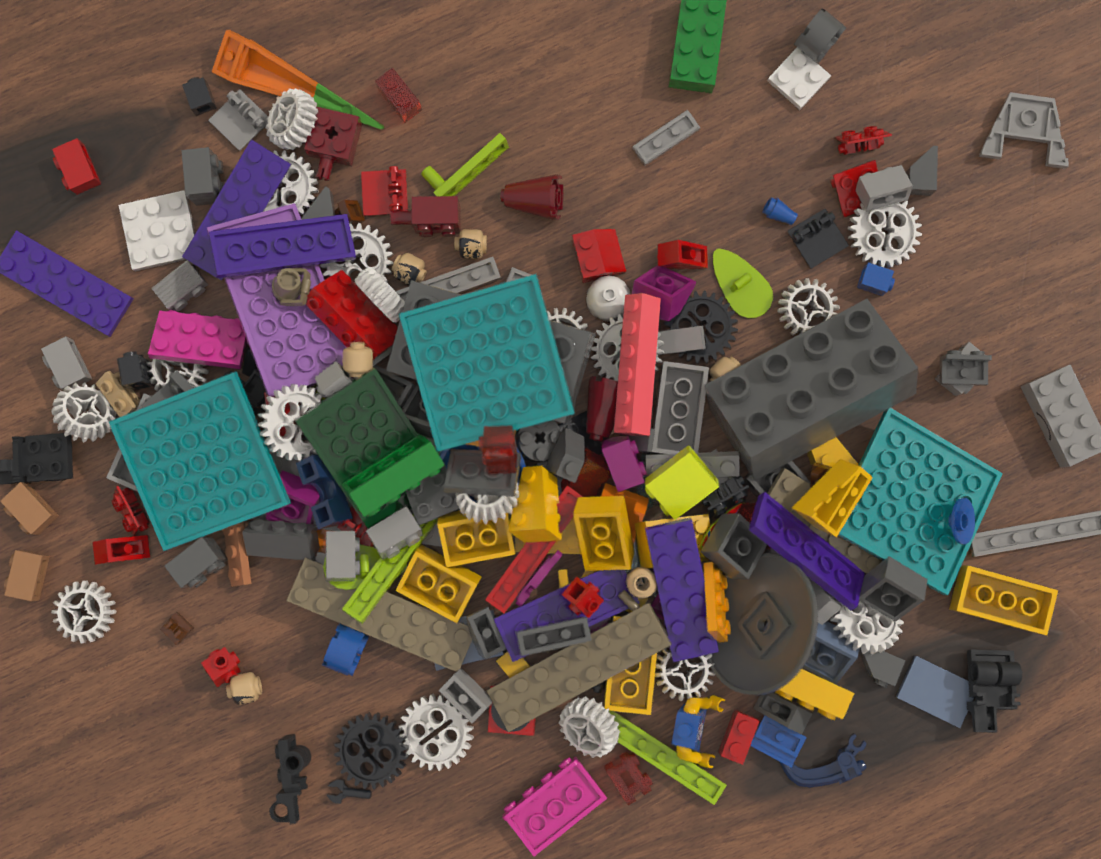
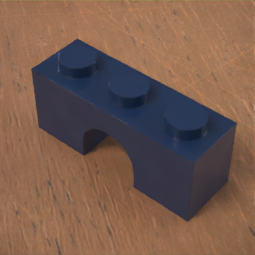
M318 454L297 462L296 466L302 484L314 486L320 496L319 504L311 507L317 528L333 527L353 519L345 494Z

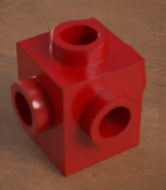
M578 577L561 594L570 603L568 606L570 610L578 616L582 613L587 618H590L604 601L597 594L600 590L591 582L586 584Z
M225 647L221 650H214L206 660L201 662L204 670L216 687L225 682L229 683L232 676H237L241 672L237 665L240 663L239 658L234 651L229 653Z

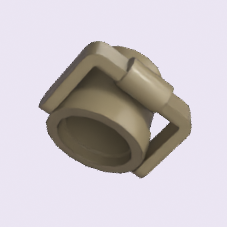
M285 268L273 279L271 287L272 293L280 301V305L304 306L306 304L311 286L310 272L304 268ZM299 275H303L302 282L300 281Z

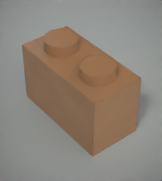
M20 482L0 501L5 506L3 508L10 517H15L20 522L19 527L26 534L39 535L59 516L29 483Z
M15 550L9 561L11 569L9 576L4 582V596L27 601H39L50 556L25 550Z

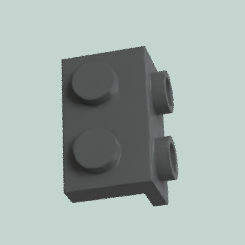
M959 350L947 351V354L940 357V384L988 385V362L992 360V355H985L984 351H971L970 355H963L962 351Z

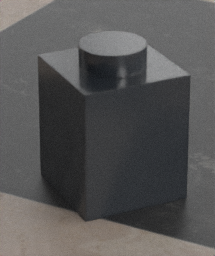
M194 77L189 79L187 83L182 84L189 106L196 116L217 109L209 84L204 77Z

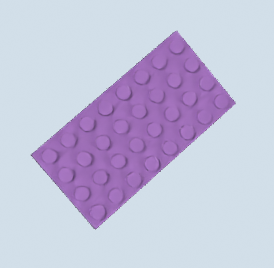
M293 203L207 227V233L209 236V231L301 220L296 204ZM319 265L297 267L304 268L310 272V291L313 287L324 281ZM281 270L224 277L267 396L275 398L274 390L282 392V386L290 388L291 384H297L298 388L300 385H307V387L317 385L315 377L319 376V373H322L327 367L333 365L334 362L343 366L342 353L347 347L306 304L304 306H283L274 297L271 285L273 279ZM299 275L300 281L302 282L303 275Z

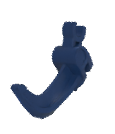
M853 733L849 736L846 747L838 750L836 754L837 760L827 765L802 769L794 763L792 768L781 762L780 764L787 777L798 786L811 788L837 782L841 784L861 776V772L867 768L863 760H855L856 754L865 749L867 743L863 740L859 746H855L853 740L857 735Z

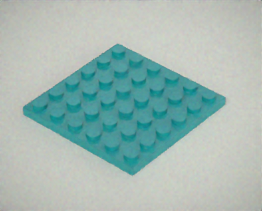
M537 274L399 314L437 452L575 414Z
M237 371L109 421V425L163 551L291 503L268 446L264 444L265 439L263 436H260L261 429L257 425L258 422Z
M889 408L883 412L858 465L873 478L838 536L882 561L890 556L928 579V587L942 595H948L1003 473L894 409ZM959 498L969 499L975 513L974 533L967 544L956 542L948 523L949 515L952 513L953 506Z

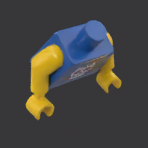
M712 695L710 698H689L686 704H683L678 710L672 745L677 747V756L681 760L698 764L701 767L713 768V766L709 765L710 757L715 758V755L699 753L707 709L710 708L722 712L724 708L719 707V703L725 701V699Z

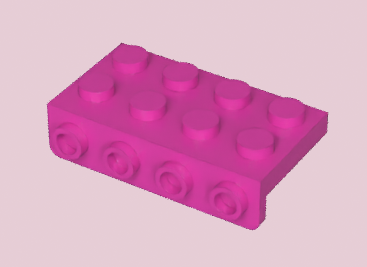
M174 310L159 311L148 356L150 359L241 369L247 339L239 318L227 319L217 315L210 317L202 316L198 313L185 314Z
M576 756L573 759L570 757L566 758L558 765L560 767L558 771L554 774L551 771L540 779L542 783L536 788L531 786L522 794L524 798L517 803L512 801L503 809L505 813H503L502 818L509 823L533 856H536L607 799V796Z

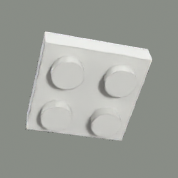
M796 48L767 81L801 110L829 80L831 75L800 49Z

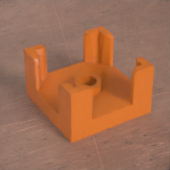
M605 483L601 497L624 496L632 542L634 544L636 538L635 523L643 521L649 498L627 490L618 492L615 486Z

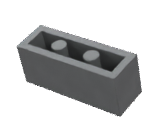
M255 519L251 520L242 532L246 554L250 556L296 560L308 558L312 560L320 548L316 525Z
M584 616L515 631L519 655L521 656L592 641L587 617Z

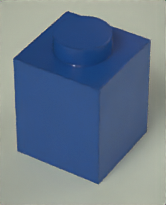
M868 262L862 269L857 288L883 296L893 288L895 279L892 276L894 271Z

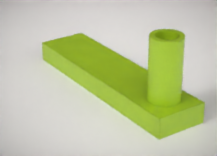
M499 133L447 181L431 166L426 167L422 171L421 176L435 189L433 192L435 196H456L509 148L507 140Z

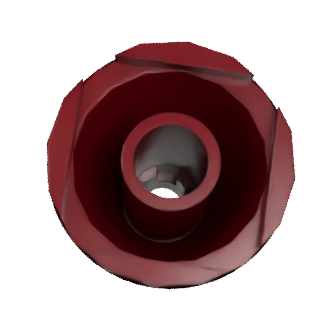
M555 174L506 184L505 188L501 189V202H504L505 207L551 220H559L561 215H557L558 210H563L564 187L563 184H559L558 179H562V177Z
M590 376L586 433L590 434V439L603 442V438L608 439L614 429L618 381L602 377L600 382L595 381L596 376Z

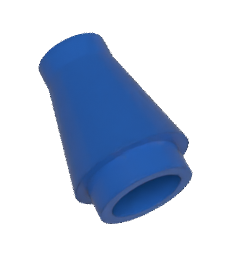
M773 197L769 198L762 211L766 218L793 225L798 216L796 212L791 210L779 198L774 199Z

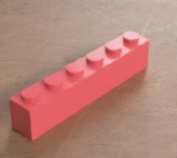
M644 293L625 295L614 433L630 436H650L661 298Z

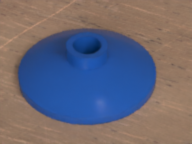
M959 498L955 502L952 513L948 518L953 536L959 544H967L971 540L975 529L974 509L972 503L967 498Z

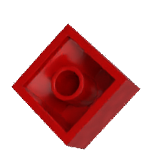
M593 229L572 235V244L583 283L594 281L604 276L626 273L615 229Z

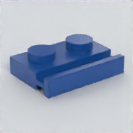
M764 715L750 746L792 768L807 737Z

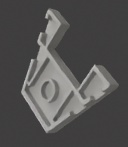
M1010 92L979 153V157L1000 159L1002 157L1004 137L1048 143L1045 166L1066 169L1069 166V162L1064 152L1065 143L1064 139L1061 138L1059 129L1061 125L1055 98Z

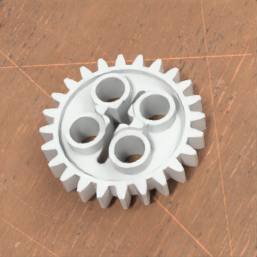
M283 150L282 156L279 157L292 164L282 180L286 187H282L281 192L278 189L276 190L274 198L269 202L265 211L279 208L280 198L282 200L280 207L289 205L287 198L290 195H296L297 198L294 203L298 212L304 216V209L310 208L309 202L316 200L312 194L319 193L318 189L313 187L318 184L317 179L312 178L316 173L314 170L308 171L311 165L309 162L304 164L305 160L302 156L296 160L294 152L288 157L286 150ZM298 173L299 178L296 181H289L291 174Z
M904 201L901 204L898 202L866 212L861 203L862 210H854L858 217L850 218V221L855 224L848 227V230L854 233L848 236V239L855 240L851 248L858 247L855 255L863 254V262L870 259V263L876 264L878 262V266L884 267L886 263L888 268L893 267L894 263L896 265L902 264L901 258L905 261L909 260L908 253L913 254L916 252L912 246L920 245V242L915 238L922 235V233L916 231V228L922 226V224L915 223L919 215L912 216L911 214L915 208L907 209L908 201ZM872 213L878 216V224H874L871 221ZM894 216L899 217L901 221L899 227L893 223ZM882 228L888 231L887 235H885V232H882ZM870 236L875 237L877 241L875 247L869 244ZM892 238L898 241L897 249L891 246Z
M349 223L353 242L356 239H363L364 246L360 250H355L356 256H362L360 261L366 268L369 267L367 265L368 258L377 256L379 262L372 268L387 282L388 280L384 277L385 273L392 274L387 266L393 265L394 262L388 260L389 257L393 256V253L386 252L391 245L389 243L382 244L386 237L383 235L377 238L379 231L376 229L371 233L370 225H367L365 230H362L361 223H358L356 229ZM354 260L345 261L343 264L334 262L320 265L321 268H327V271L323 273L324 277L332 276L340 270H343L349 277L354 270L362 271L358 264L354 263L352 265Z
M618 314V321L610 318L611 324L609 326L602 323L605 330H596L600 337L594 338L597 346L591 348L592 351L596 352L591 359L598 361L594 368H602L599 375L602 377L607 375L606 378L614 379L615 381H618L623 327V316L621 314ZM657 340V363L663 362L660 358H658L659 354L664 353L663 350L658 349L659 346L664 344L662 340ZM615 345V353L608 355L607 350L609 346Z
M291 384L290 388L282 386V392L274 390L275 398L266 397L270 403L269 405H261L266 411L265 413L258 414L259 417L264 418V422L257 424L260 427H264V430L260 432V436H267L264 444H272L269 451H277L278 457L285 455V459L292 460L294 456L295 460L301 461L302 456L307 458L310 456V452L317 454L308 439L304 442L302 441V430L298 425L293 424L294 420L304 414L309 407L313 408L322 402L320 401L322 396L319 393L314 395V388L307 390V385H300L298 388L297 384ZM289 403L291 410L288 414H285L284 407ZM282 426H284L286 428V433L281 438L279 430Z
M860 600L858 607L854 609L855 613L841 603L843 607L830 619V621L837 622L833 629L841 631L838 638H847L846 646L853 643L854 651L861 647L862 654L870 651L871 655L878 651L882 653L892 647L893 643L899 640L898 635L903 632L899 627L904 624L902 620L895 622Z
M431 694L429 701L425 696L421 697V703L417 700L414 701V708L408 707L406 709L409 715L401 717L406 724L399 725V728L402 727V730H404V733L400 734V736H407L403 743L409 745V750L406 754L414 755L413 763L418 759L421 760V768L428 763L430 771L435 765L438 771L442 770L443 764L449 769L452 766L451 760L458 764L460 762L458 756L464 758L467 755L463 749L471 748V745L466 741L474 738L473 735L468 734L469 731L474 729V726L467 725L469 720L448 699L444 701L443 694L439 695L438 700H436L434 694ZM435 710L442 712L443 721L435 719ZM452 719L453 722L439 734L435 735L425 744H420L422 739L446 721ZM416 724L424 726V735L416 731ZM448 729L456 732V740H451L448 737ZM430 743H434L438 746V754L432 753L430 751Z

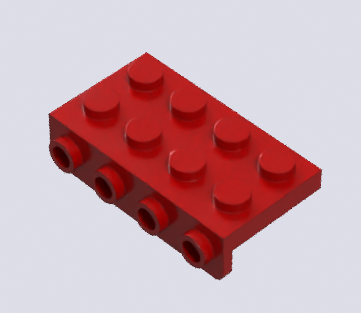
M343 270L313 287L307 295L306 305L346 347H350L352 342H364L365 347L372 349L374 361L393 346L398 327Z

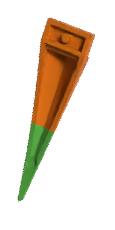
M231 30L225 31L212 73L230 82L282 96L283 91L287 92L289 89H300L314 98L317 107L360 117L361 122L378 129L385 128L384 125L253 40H249Z

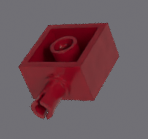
M316 106L318 113L315 116L318 119L314 122L315 128L311 130V136L308 135L304 150L309 157L320 159L315 177L320 180L325 178L324 181H330L333 163L352 166L362 122L359 116Z
M458 196L412 197L411 211H391L390 214L391 225H411L415 233L421 237H432L433 234L453 237L455 233L461 232Z

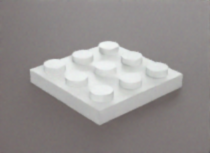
M185 190L119 205L133 271L186 260L182 256L195 235V229Z

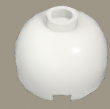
M600 277L588 289L586 297L587 307L593 316L603 321L610 322V318L618 320V314L624 315L625 295L630 294V289L618 277Z

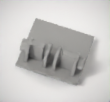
M239 89L237 92L230 91L227 94L228 101L208 121L241 151L268 124L266 121L268 116Z

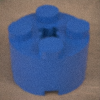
M339 623L335 630L337 632L332 637L325 654L322 666L346 676H353L361 658L359 655L362 654L369 635Z

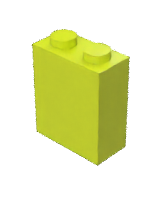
M688 445L645 478V491L652 499L656 498L660 502L659 506L665 515H671L676 520L719 487L718 478Z

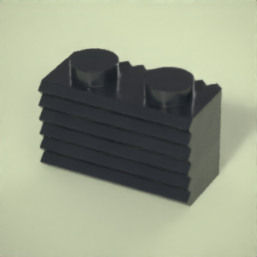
M136 351L124 353L123 357L117 358L122 386L132 390L154 387L156 384H151V381H149L153 376H150L149 372H147L151 370V367L147 366L146 362L151 361L144 358L143 355H137Z

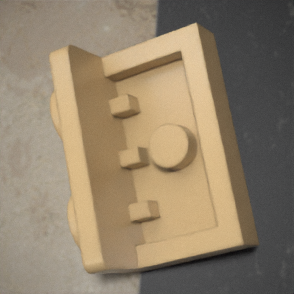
M111 371L105 372L96 385L118 416L122 417L135 412L140 403L138 396L132 389L122 386L119 372L112 374Z

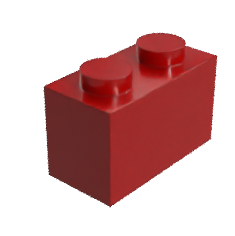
M78 138L52 149L55 157H53L54 164L58 170L62 171L64 177L61 179L67 190H71L78 195L101 185L87 149Z
M734 709L718 751L720 756L743 765L759 720Z

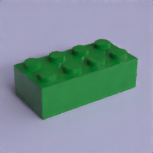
M727 0L680 1L669 88L705 93L713 92Z
M419 434L345 481L341 486L363 517L367 515L372 516L379 512L380 507L385 503H392L398 500L401 496L400 494L407 489L413 490L421 484L420 481L427 476L430 478L437 475L441 471L440 468L445 465L431 441Z

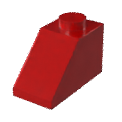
M682 240L658 244L657 258L659 267L669 269L708 268L707 246Z
M148 535L92 542L95 565L150 558Z

